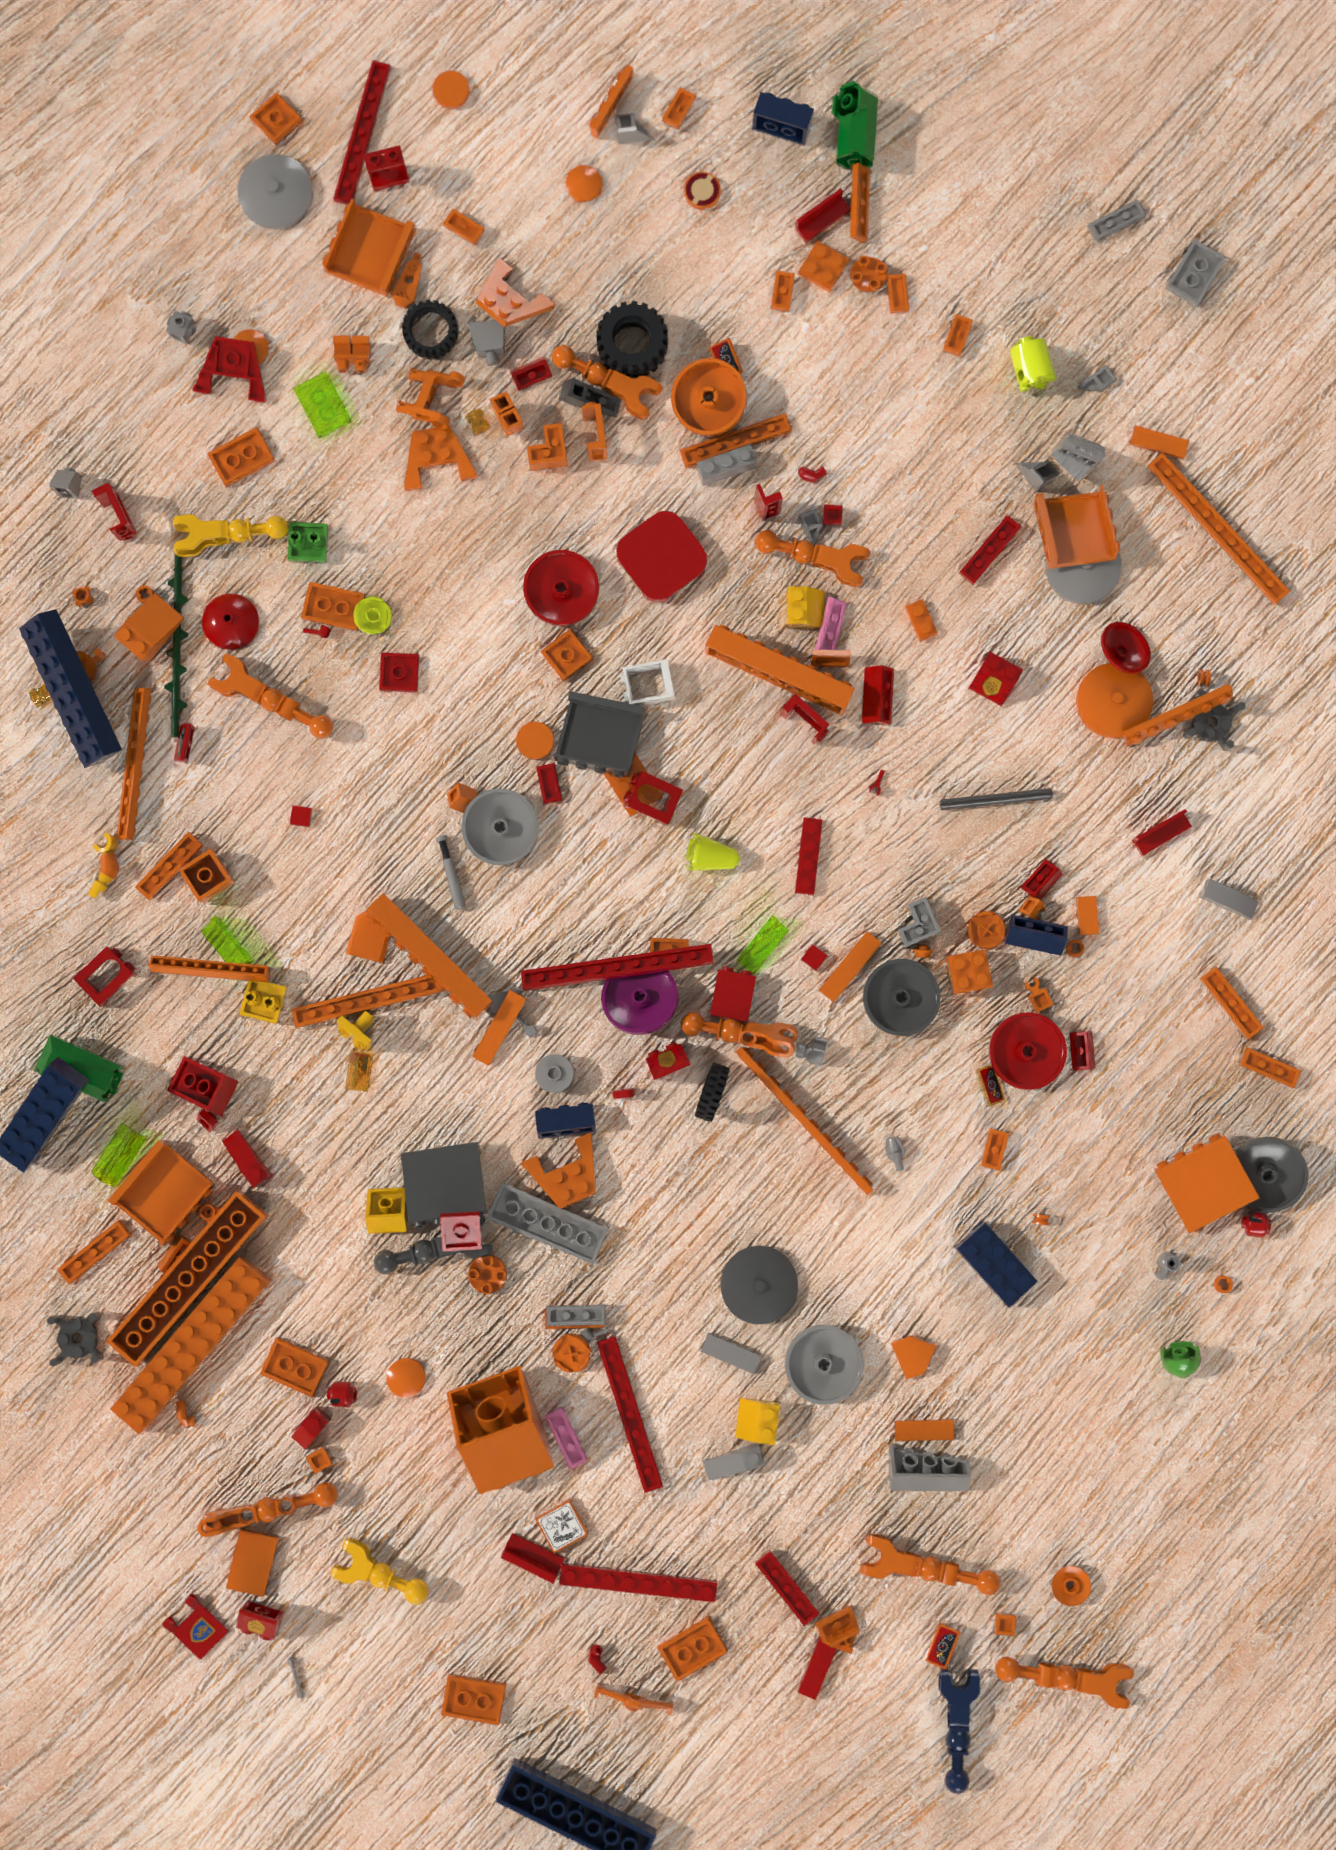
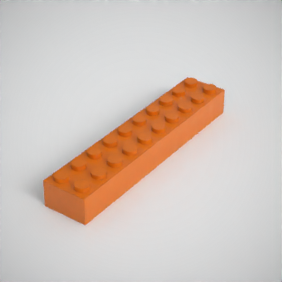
M241 1190L236 1191L106 1342L134 1367L141 1365L270 1215Z
M245 1256L239 1257L110 1410L139 1435L143 1433L273 1280Z

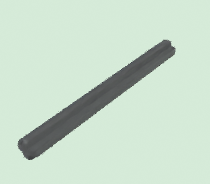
M1051 788L941 799L939 805L941 810L1045 800L1053 798V791Z

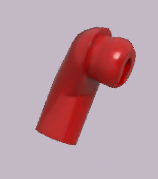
M823 466L815 471L806 467H801L798 470L799 477L810 483H814L827 475Z

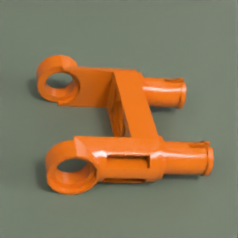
M411 368L410 371L412 372H409L408 378L409 380L423 383L420 393L414 404L399 400L396 412L412 415V418L416 420L430 422L436 428L446 430L450 420L446 416L441 415L440 412L429 410L438 384L456 389V387L464 385L465 377L454 371L445 374L434 370L422 371Z

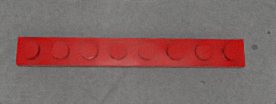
M561 1563L559 1585L715 1602L717 1581Z

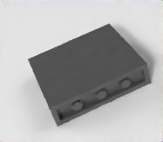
M570 691L568 696L569 706L557 752L553 754L555 761L563 766H568V764L576 765V768L587 770V768L594 769L595 772L605 774V772L613 773L612 775L618 778L629 777L645 716L644 707Z
M478 1142L400 1153L408 1223L410 1225H414L417 1228L424 1227L426 1223L433 1222L434 1225L440 1224L441 1213L480 1211V1218L484 1217V1214H488L480 1161L481 1152Z

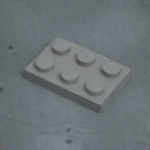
M1194 239L1165 289L1198 307L1227 257Z

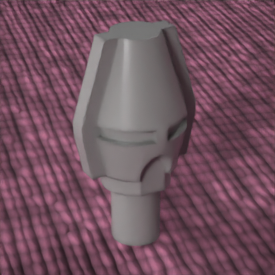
M898 1136L887 1138L886 1154L888 1159L895 1163L897 1171L904 1170L902 1163L903 1157H905L904 1146Z

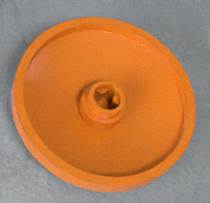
M1106 663L1094 668L1083 678L1077 690L1076 707L1082 722L1095 734L1105 738H1123V731L1149 719L1153 708V693L1149 682L1141 672L1137 674L1124 673L1110 663Z

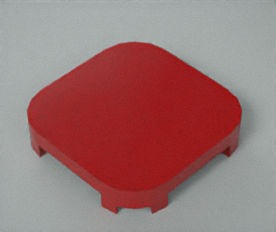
M660 511L625 535L619 541L616 548L619 565L622 566L641 591L643 597L653 602L663 603L668 601L671 596L697 577H700L707 565V554L702 545L682 519L670 511Z

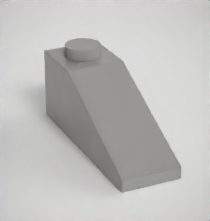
M754 1443L704 1460L703 1464L708 1479L713 1480L763 1466L765 1462L759 1444Z

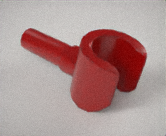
M321 625L319 630L303 628V633L315 634L322 638H328L331 629L324 625Z
M880 770L874 785L870 786L869 792H871L872 787L876 786L878 787L877 795L880 794V784L885 773L884 770Z

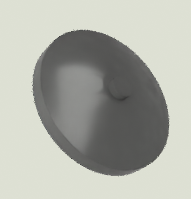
M894 959L878 966L868 977L863 990V1005L870 1021L883 1032L895 1036H908L922 1031L934 1020L940 1006V989L934 975L924 965L909 959Z
M1259 1137L1246 1142L1235 1152L1259 1196V1199L1245 1205L1246 1207L1264 1213L1278 1212L1294 1205L1304 1194L1309 1179L1308 1167L1302 1153L1290 1142L1277 1137Z
M751 1246L734 1254L725 1265L720 1282L721 1293L726 1306L737 1318L751 1324H768L782 1318L793 1306L798 1293V1277L792 1263L778 1250L767 1246Z

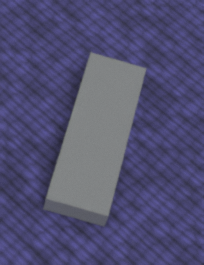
M1137 199L1088 224L1087 227L1097 243L1144 219L1146 213Z
M605 1304L547 1306V1326L606 1325Z
M710 1333L707 1334L701 1348V1352L754 1375L762 1358V1355Z

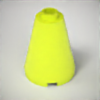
M692 834L695 838H690L686 860H689V865H686L687 870L734 869L735 866L739 865L740 855L737 850L701 834Z

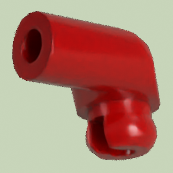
M595 1644L589 1649L588 1662L601 1675L607 1667L600 1660L601 1653L603 1652L602 1647Z

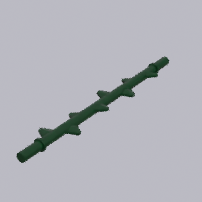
M175 554L174 578L169 580L167 584L174 588V609L181 614V606L188 602V598L182 595V557ZM181 624L173 632V647L166 651V655L173 658L172 681L164 685V689L172 693L171 738H179V719H181L179 711L187 707V703L180 700V676L187 671L186 667L180 665L181 641L189 637V633L181 629Z

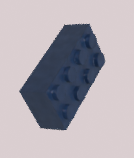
M985 1222L978 1224L954 1246L955 1250L1005 1306L1009 1308L1038 1282Z

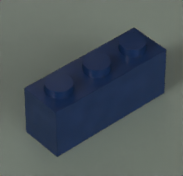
M1011 914L1006 928L1005 944L1061 956L1068 939V926Z
M584 1102L579 1103L578 1106L561 1105L555 1109L544 1107L540 1108L539 1111H535L539 1139L596 1132L593 1104Z

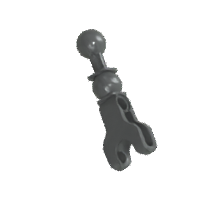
M485 1217L480 1218V1225H481V1226H482V1225L485 1223V1221H486V1220H485ZM441 1237L431 1239L430 1241L422 1239L415 1242L413 1246L409 1245L410 1250L394 1253L390 1250L378 1252L374 1257L373 1264L377 1272L387 1275L393 1273L398 1265L413 1261L414 1265L417 1263L428 1264L434 1258L437 1259L456 1253H463L470 1258H478L492 1253L493 1247L485 1244L479 1250L442 1252Z

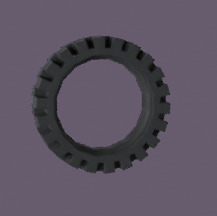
M426 300L425 303L420 301L419 305H412V309H408L407 315H404V322H402L403 337L408 348L414 354H418L422 358L425 356L426 359H431V357L437 359L439 355L445 356V353H449L451 347L455 346L459 333L457 320L451 309L446 307L444 303L441 302L439 304L436 300L433 302ZM426 313H437L443 316L449 326L448 335L445 340L435 346H423L415 340L412 334L415 320Z
M712 1063L697 1104L695 1117L712 1122L722 1098L730 1068Z

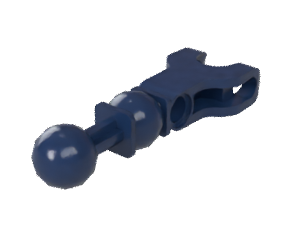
M941 1668L939 1670L938 1688L943 1697L948 1701L947 1727L949 1731L946 1734L945 1740L948 1746L947 1751L952 1755V1769L946 1773L945 1786L950 1792L961 1794L968 1789L970 1783L969 1775L963 1770L964 1755H969L967 1749L971 1741L970 1734L968 1733L970 1705L980 1694V1674L977 1669H971L968 1671L967 1681L961 1686H955L951 1683V1674L948 1669Z

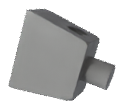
M495 319L468 323L478 357H486L488 366L497 365V355H503L505 351V327Z

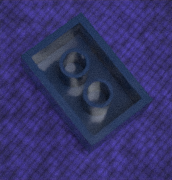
M760 92L753 113L752 130L805 146L812 126L814 108L807 104L794 103L788 98L775 97L772 93Z

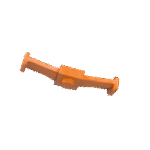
M600 1683L596 1685L595 1698H598L600 1693L623 1702V1706L630 1711H642L643 1707L668 1709V1715H672L673 1701L671 1700L670 1703L647 1700L642 1696L612 1691L600 1686Z

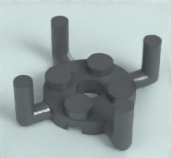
M1201 690L1194 696V699L1207 694L1206 691ZM1240 702L1228 710L1220 704L1213 707L1209 712H1202L1196 715L1192 720V728L1183 733L1184 739L1197 735L1199 738L1207 741H1218L1223 751L1231 749L1234 746V742L1231 740L1226 741L1224 737L1232 727L1231 716L1245 709V703ZM1211 717L1216 720L1215 727H1210L1207 724L1208 718Z
M101 1312L91 1313L89 1320L75 1318L66 1322L59 1315H54L47 1319L48 1324L56 1323L60 1327L57 1343L62 1350L57 1357L49 1361L50 1366L54 1367L61 1364L67 1356L81 1358L91 1354V1361L93 1363L104 1359V1355L96 1348L98 1332L95 1324L101 1318ZM76 1332L81 1333L83 1336L81 1343H76L73 1339Z

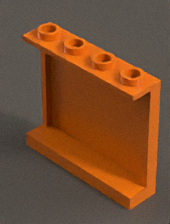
M351 199L350 203L345 206L343 220L339 221L337 225V234L335 238L331 239L330 251L323 258L322 265L325 272L388 297L416 232L415 224L408 220L405 224L356 205L355 200Z
M1100 485L1099 492L1048 499L1044 498L1043 493L1035 495L1034 509L1048 569L1116 560L1117 554L1121 549L1120 542L1116 541V525L1112 524L1113 513L1112 509L1108 507L1109 496L1104 491L1103 485Z
M1214 1134L1208 1138L1210 1141L1204 1144L1199 1142L1191 1147L1192 1150L1187 1153L1181 1151L1174 1155L1175 1159L1169 1162L1164 1160L1156 1164L1157 1168L1154 1169L1189 1234L1259 1199L1255 1188L1224 1134Z
M158 1140L107 1201L113 1206L117 1205L160 1241L159 1245H165L166 1243L170 1244L176 1237L174 1233L178 1228L182 1229L188 1223V1216L191 1213L195 1214L201 1207L199 1203L203 1198L207 1199L214 1190L212 1188L215 1183L165 1141Z

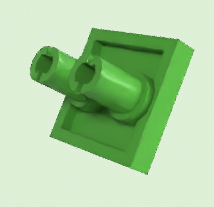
M289 522L288 561L327 563L328 524Z

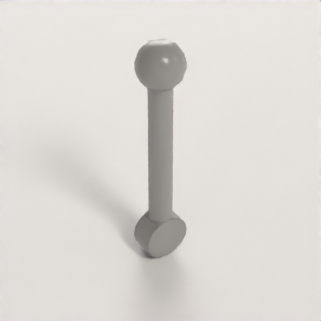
M291 1657L288 1659V1664L291 1666L297 1687V1697L301 1699L305 1693L301 1690L295 1669V1660Z

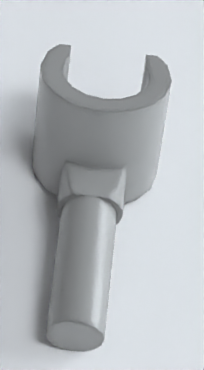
M518 1014L516 1018L524 1028L528 1037L537 1035L534 1024L527 1026V1023Z
M587 1328L581 1332V1336L586 1341H589L594 1337L609 1333V1329L592 1333L590 1328Z

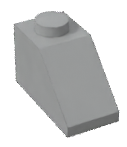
M72 468L57 470L50 481L49 487L59 497L79 499L81 476Z

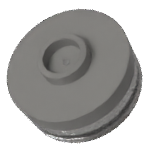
M551 1054L539 1061L535 1070V1077L538 1085L543 1090L550 1093H562L573 1085L576 1071L573 1063L567 1057Z

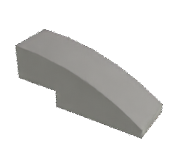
M1212 879L1206 880L1199 897L1216 904L1215 906L1250 920H1252L1258 905V901Z

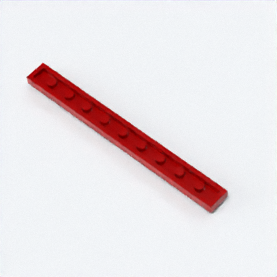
M711 944L523 970L521 971L523 991L711 965L714 964Z

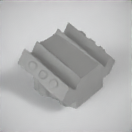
M1068 432L1051 450V455L1079 481L1106 456V452H1104L1106 447Z

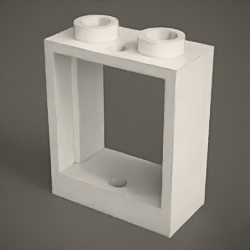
M667 659L622 667L623 673H620L621 684L626 686V692H623L625 703L643 706L674 700V690ZM661 669L666 694L633 700L629 675Z

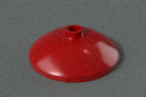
M233 593L223 594L214 598L206 606L202 616V628L208 640L215 646L225 650H236L248 645L256 636L259 628V615L255 606L244 596ZM231 616V620L226 622L225 618Z
M1113 622L1103 630L1101 634V647L1106 659L1112 666L1128 674H1137L1147 668L1151 660V651L1147 640L1138 629L1125 622Z

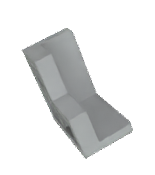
M926 897L908 904L915 922L898 929L903 942V949L941 932Z

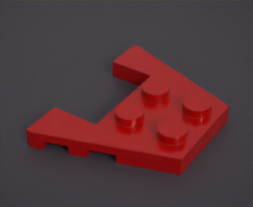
M215 336L192 391L211 394L213 374L249 379L248 400L266 402L267 399L255 343Z

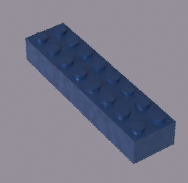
M57 609L35 615L19 628L21 636L26 642L29 653L34 659L37 670L45 683L46 689L54 702V706L62 719V723L84 768L103 763L120 752L122 748Z
M516 1758L513 1759L496 1794V1803L590 1850H650L656 1838V1828Z

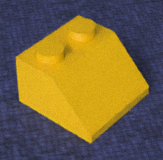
M788 586L787 629H820L825 611V591L807 586Z
M404 1187L368 1189L365 1214L368 1234L407 1232L408 1214Z
M740 1398L735 1437L754 1443L775 1445L780 1408L779 1402Z

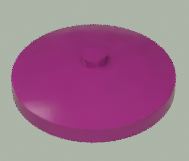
M669 971L606 979L601 993L602 1008L607 1019L618 1030L632 1035L650 1034L664 1027L675 1014L679 1000L677 985Z

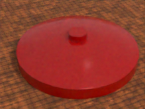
M553 550L539 556L529 566L524 577L523 593L527 606L538 619L554 626H568L580 622L594 609L599 596V581L595 569L582 555L569 550Z
M1025 1012L1006 1018L996 1027L989 1042V1059L993 1070L1002 1081L1018 1089L1033 1090L1050 1084L1063 1070L1067 1058V1045L1063 1033L1052 1020L1037 1013Z

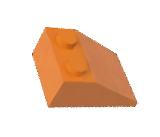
M155 593L123 623L114 637L141 661L151 662L185 617Z

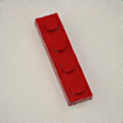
M1006 515L961 569L959 574L974 585L1022 526Z
M803 818L795 886L796 894L814 896L823 819Z
M771 1550L755 1561L756 1566L803 1626H806L819 1615L818 1610Z

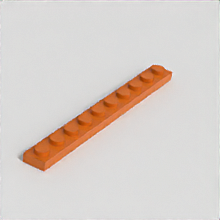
M1163 452L1147 466L1274 605L1290 592Z
M740 1047L735 1051L738 1057L862 1191L868 1195L873 1190L870 1187L872 1182L865 1175L861 1177L857 1173L859 1168L852 1161L848 1163L845 1160L846 1154L839 1147L836 1149L831 1144L833 1140L826 1133L823 1135L818 1130L820 1126L812 1118L808 1120L804 1115L806 1111L799 1104L795 1106L791 1101L793 1097L786 1090L782 1091L778 1087L780 1083L774 1076L769 1077L765 1073L767 1069L760 1061L756 1063L752 1059L754 1055L747 1047L744 1049Z

